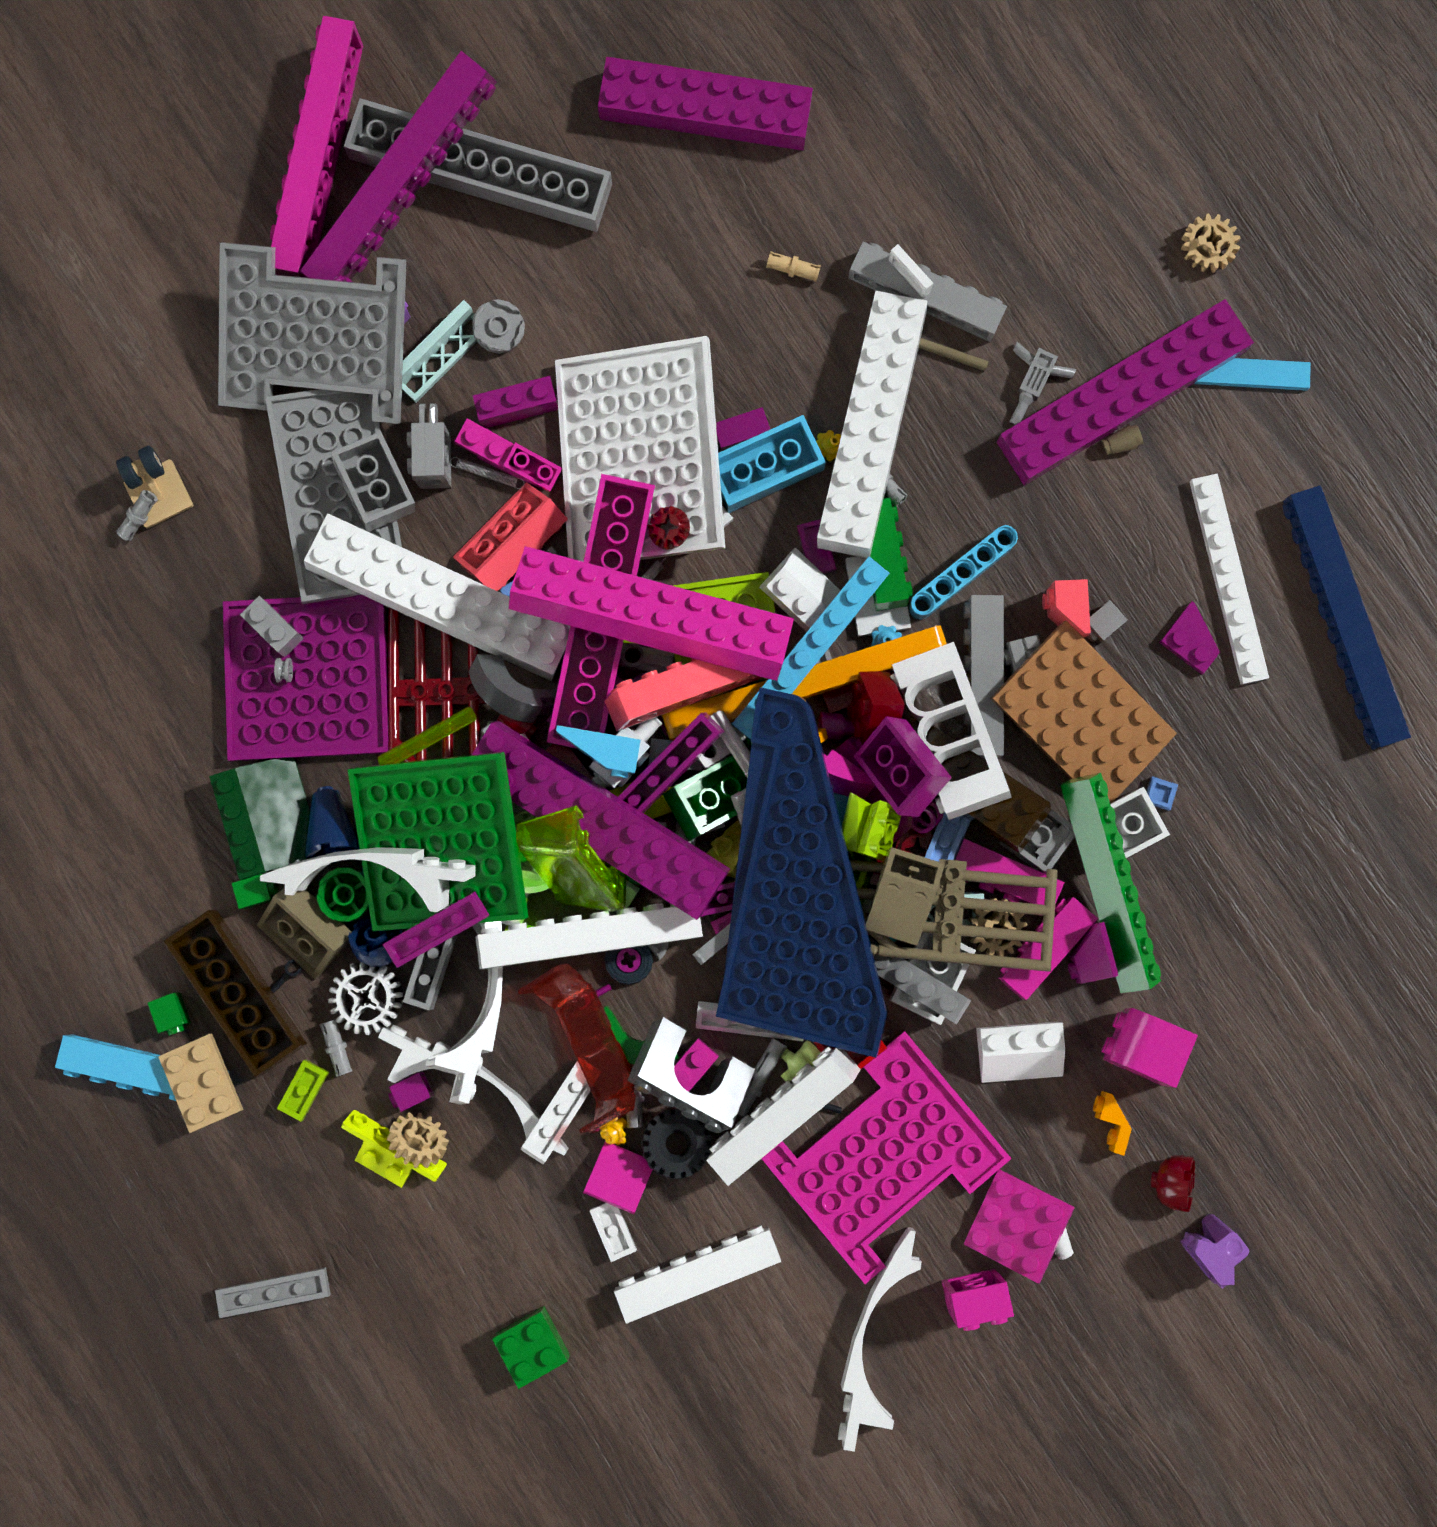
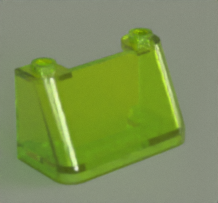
M577 805L517 824L516 841L519 853L523 854L551 889L557 901H560L563 905L612 912L625 908L627 875L613 866L607 868L588 844L589 832L587 830L582 831L580 828L579 819L583 818V813Z

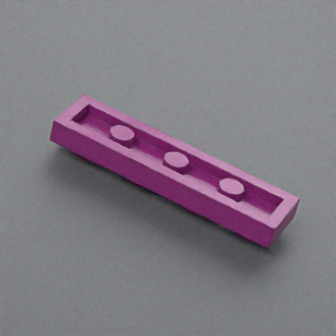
M474 891L386 941L383 946L398 968L487 918L489 913Z

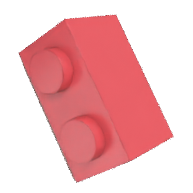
M1088 579L1054 581L1046 590V594L1042 596L1043 610H1047V617L1057 626L1063 621H1067L1083 638H1086L1091 633Z

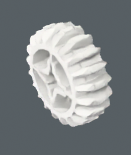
M360 962L359 970L357 965L352 963L350 964L351 974L346 969L340 971L344 980L338 977L333 979L339 987H331L329 989V992L336 994V998L328 999V1003L337 1004V1007L331 1009L330 1012L331 1014L340 1012L341 1015L336 1019L337 1023H341L345 1019L347 1020L344 1025L345 1030H350L355 1025L354 1034H360L362 1027H364L365 1035H370L372 1026L377 1033L381 1032L380 1022L384 1026L389 1027L391 1022L387 1016L394 1019L398 1017V1014L392 1008H402V1004L395 1002V998L403 997V993L394 992V988H398L401 984L400 982L391 984L390 981L395 977V974L392 972L385 976L386 966H381L377 971V967L370 966L368 969L367 965ZM359 976H373L371 982H368L364 988L351 984ZM380 982L386 991V1005L377 996ZM367 990H370L368 998L373 1003L367 1002L362 1005L363 998L359 993H367ZM346 991L354 999V1005L351 1009L352 1013H350L346 1006ZM369 1007L381 1012L380 1015L370 1021L358 1019L360 1014L364 1013Z

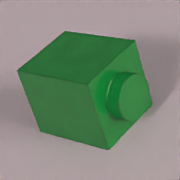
M264 873L233 882L232 887L238 908L246 910L271 902L275 893H278L276 883L260 881V876Z
M181 992L171 993L147 1002L158 1034L167 1032L168 1036H172L185 1031L183 1026L191 1023Z

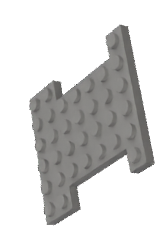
M221 242L219 267L218 405L267 410L265 397L273 396V384L373 394L372 421L401 423L406 259L377 257L376 284L275 275L276 247Z

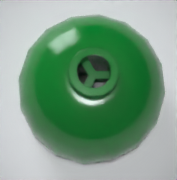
M336 868L328 872L321 879L317 902L321 911L328 918L340 922H349L362 917L369 910L364 874L361 871L353 868Z

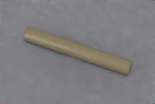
M920 338L919 349L983 371L987 368L989 362L987 360Z

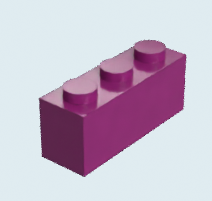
M550 376L472 395L479 422L484 428L558 410Z

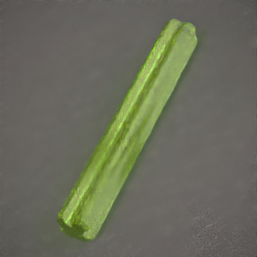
M467 707L378 756L379 764L400 763L476 721L477 717L473 709Z

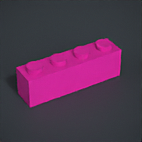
M963 839L955 860L967 862L966 870L1046 877V874L966 839ZM1058 879L1055 904L1065 883ZM978 882V888L992 894L994 890L1003 893V899H1007L1009 902L1021 901L1023 903L1044 905L1045 888Z
M1069 897L1067 900L1062 898L1055 905L1051 972L1098 919L1074 897ZM1043 920L1035 928L1037 932L1043 931ZM1023 942L1022 946L1017 949L1020 953L1016 958L1041 960L1042 943ZM1001 967L999 971L1002 974L998 978L1022 1000H1027L1051 972Z

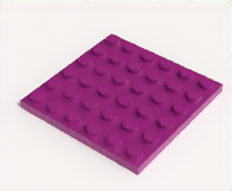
M364 595L302 604L301 597L264 599L304 638L284 657L240 615L254 600L223 601L227 761L389 753L385 605ZM276 658H281L282 661H285L286 658L292 659L293 678L291 682H286L285 679L281 682H276L274 673Z

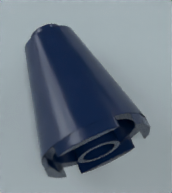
M331 786L318 788L317 792L312 794L305 851L306 859L334 852L359 850V842L340 792L334 790Z

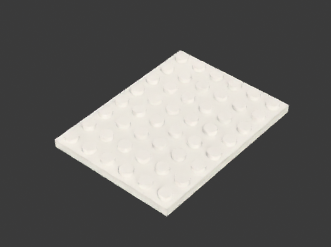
M702 336L555 360L565 516L568 518L566 521L568 558L584 562L601 474L655 485L647 525L650 523L651 514H655L660 507L673 506L679 508L689 519V535L686 541L675 549H662L656 546L648 536L649 529L647 526L640 560L725 549L709 338ZM670 519L668 520L667 525L659 526L661 529L666 531V535L668 534L669 530H674V528L678 529L676 526L670 523Z

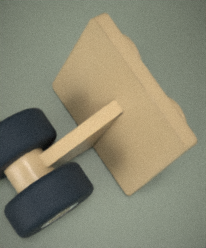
M148 445L138 450L140 458L138 460L132 461L130 457L125 456L116 461V466L124 480V485L133 504H135L143 490L154 493L158 498L147 515L148 520L144 527L150 528L193 507V502L173 461L169 459L161 463L151 446Z

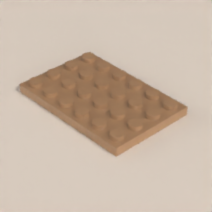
M1063 621L990 698L1070 779L1101 773L1103 780L1108 786L1107 795L1110 803L1115 801L1177 734L1067 621Z

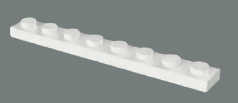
M1218 474L1192 479L1190 486L1240 685L1267 680L1269 675Z

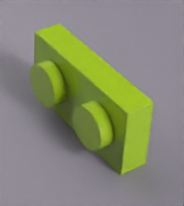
M306 1059L303 1060L277 1109L300 1122L303 1121L329 1072Z

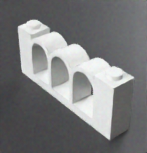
M954 642L892 664L895 673L890 677L894 680L897 688L901 689L912 717L919 722L918 735L938 761L942 764L950 757L981 746L989 770L953 782L949 781L939 792L940 797L935 798L940 814L946 813L948 820L1012 798ZM956 679L963 700L928 712L920 711L914 707V700L919 692L948 680ZM968 712L976 733L975 735L939 747L931 745L926 741L927 732L933 725Z

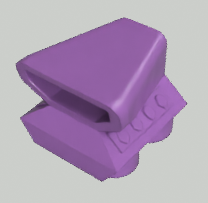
M1208 1214L1202 1220L1204 1236L1185 1232L1184 1239L1180 1242L1205 1275L1214 1284L1223 1289L1227 1285H1235L1234 1266L1248 1256L1249 1249L1237 1233L1215 1215Z

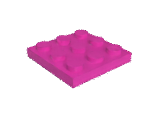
M999 1169L965 1239L964 1245L1028 1279L1040 1283L1075 1207Z

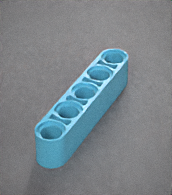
M1008 525L997 528L912 597L909 604L911 616L919 620L929 617L1009 553L1017 543L1018 535L1016 530ZM1004 534L1008 536L1010 544H1000L998 535ZM986 551L990 556V560L987 562L979 560L977 552ZM959 567L966 568L969 571V577H959L956 569ZM940 583L945 584L949 588V593L946 595L939 594L936 590V585ZM917 600H924L927 602L929 609L927 611H919L915 606V602Z

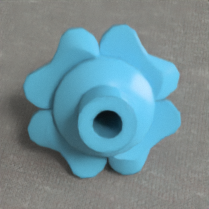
M880 625L878 631L872 632L873 641L871 647L900 638L902 634L896 632L895 626L886 627Z

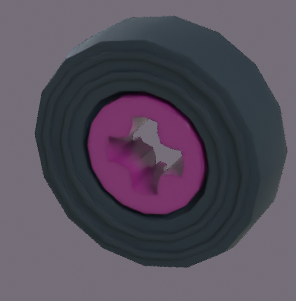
M645 945L606 951L604 962L606 971L612 979L620 984L632 985L641 982L648 976L652 969L653 958L650 948ZM625 953H629L630 956H636L637 960L633 961L634 966L632 968H629L627 965L622 966L621 964Z

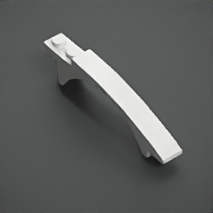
M378 847L334 852L298 861L261 875L260 881L285 884V895H295L297 890H306L312 879L333 862L348 859L371 861L383 865L403 877L418 892L429 911L438 912L449 906V880L465 882L475 877V865H467L465 860L459 859L439 862L440 858L424 857V849Z
M501 921L476 923L472 926L477 935L481 934L482 929L499 927V932L502 931ZM503 966L488 968L486 999L481 1013L470 1031L450 1049L427 1058L426 1067L456 1075L449 1101L451 1103L459 1105L469 1104L476 1091V1084H474L476 1073L480 1071L483 1062L481 1053L493 1051L501 1006Z
M392 1025L391 1028H382L378 1038L402 1049L387 1079L393 1083L399 1082L416 1072L433 1069L426 1067L427 1058L438 1055L451 1047L439 1041L431 1049L430 1042L419 1037L413 1040L405 1036L406 1030ZM481 1066L480 1071L476 1075L491 1082L509 1099L520 1117L527 1139L541 1116L516 1091L484 1066ZM560 1138L553 1150L565 1155L569 1148Z
M911 1227L906 1228L885 1262L886 1267L881 1270L873 1284L852 1337L841 1382L842 1391L851 1392L850 1395H845L843 1412H847L845 1423H840L838 1440H842L843 1450L855 1452L859 1423L893 1430L894 1420L892 1415L874 1396L866 1380L862 1361V1344L868 1319L880 1298L899 1280L921 1269L922 1261L919 1260V1257L912 1256L916 1231Z

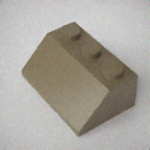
M285 888L274 895L257 923V926L315 980L346 948L349 943V932L350 934L352 933L342 922L328 918L321 911L317 899L307 889L304 891L297 890L295 895H285Z

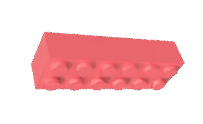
M691 658V662L685 665L682 664V661L673 663L666 667L667 670L659 674L657 670L648 672L641 676L642 679L634 683L632 679L618 683L616 685L617 688L610 691L611 695L604 702L616 731L749 684L763 677Z

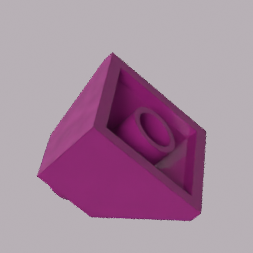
M1104 922L1094 923L1078 941L1070 955L1071 963L1068 964V971L1071 979H1075L1076 983L1082 984L1119 976Z

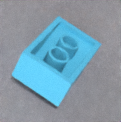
M557 725L556 733L604 769L611 770V776L628 778L629 774L635 773L641 740Z

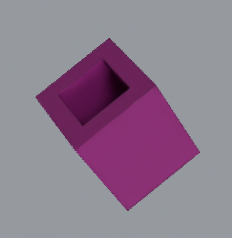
M423 1071L390 1086L391 1093L388 1094L395 1109L399 1107L400 1112L434 1096Z

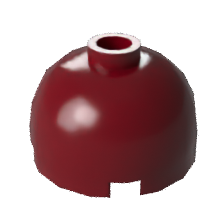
M1173 1155L1161 1162L1158 1172H1152L1151 1188H1156L1157 1197L1168 1208L1176 1211L1190 1212L1193 1197L1188 1196H1191L1195 1185L1194 1157Z

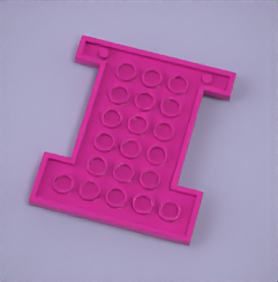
M905 1031L886 1046L887 1049L878 1055L877 1058L864 1066L865 1070L880 1088L797 1158L783 1141L761 1158L864 1284L886 1267L869 1244L950 1174H953L965 1190L971 1194L1011 1160V1157Z

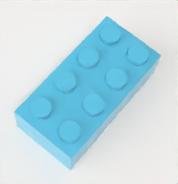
M804 415L718 453L722 501L727 512L730 513L824 470L825 459Z

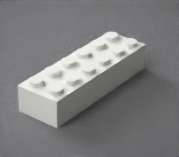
M830 1046L825 1048L817 1056V1059L812 1062L813 1066L808 1063L796 1073V1076L791 1080L792 1084L786 1081L776 1090V1093L771 1097L772 1100L767 1097L756 1107V1110L750 1114L751 1118L747 1114L737 1122L730 1131L731 1135L727 1131L715 1141V1144L709 1149L712 1153L706 1161L727 1186L854 1082L861 1069L844 1049L836 1047L832 1049Z

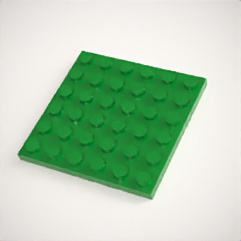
M505 752L347 769L360 849L378 847L424 849V857L440 858L439 862H448L454 859L465 860V864L475 865V877L465 882L449 880V906L475 891L489 913L487 918L478 923L524 920L529 917ZM362 860L372 931L408 929L437 913L429 911L418 892L399 874L383 865Z

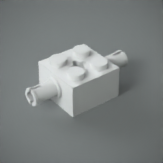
M656 717L642 722L635 731L627 727L620 730L616 735L641 740L637 767H640L650 755L646 752L650 747L647 740L663 724ZM595 761L588 767L594 772L593 775L595 777L592 781L605 789L607 787L615 788L616 785L622 787L632 776L631 774L628 775V778L611 776V770L604 769Z

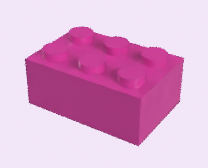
M995 1269L941 1280L948 1313L958 1328L963 1327L964 1331H970L980 1328L981 1323L991 1322V1325H998L1008 1322L1007 1318L1014 1317L1007 1282Z

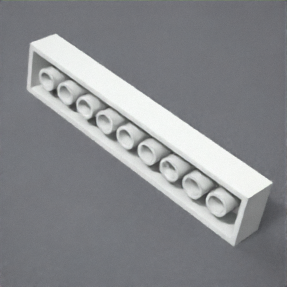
M875 291L817 536V548L863 558L870 557L926 317L928 302L926 300Z
M328 513L304 559L305 568L315 574L488 653L502 655L504 660L552 681L565 653L570 625L508 609L509 596Z

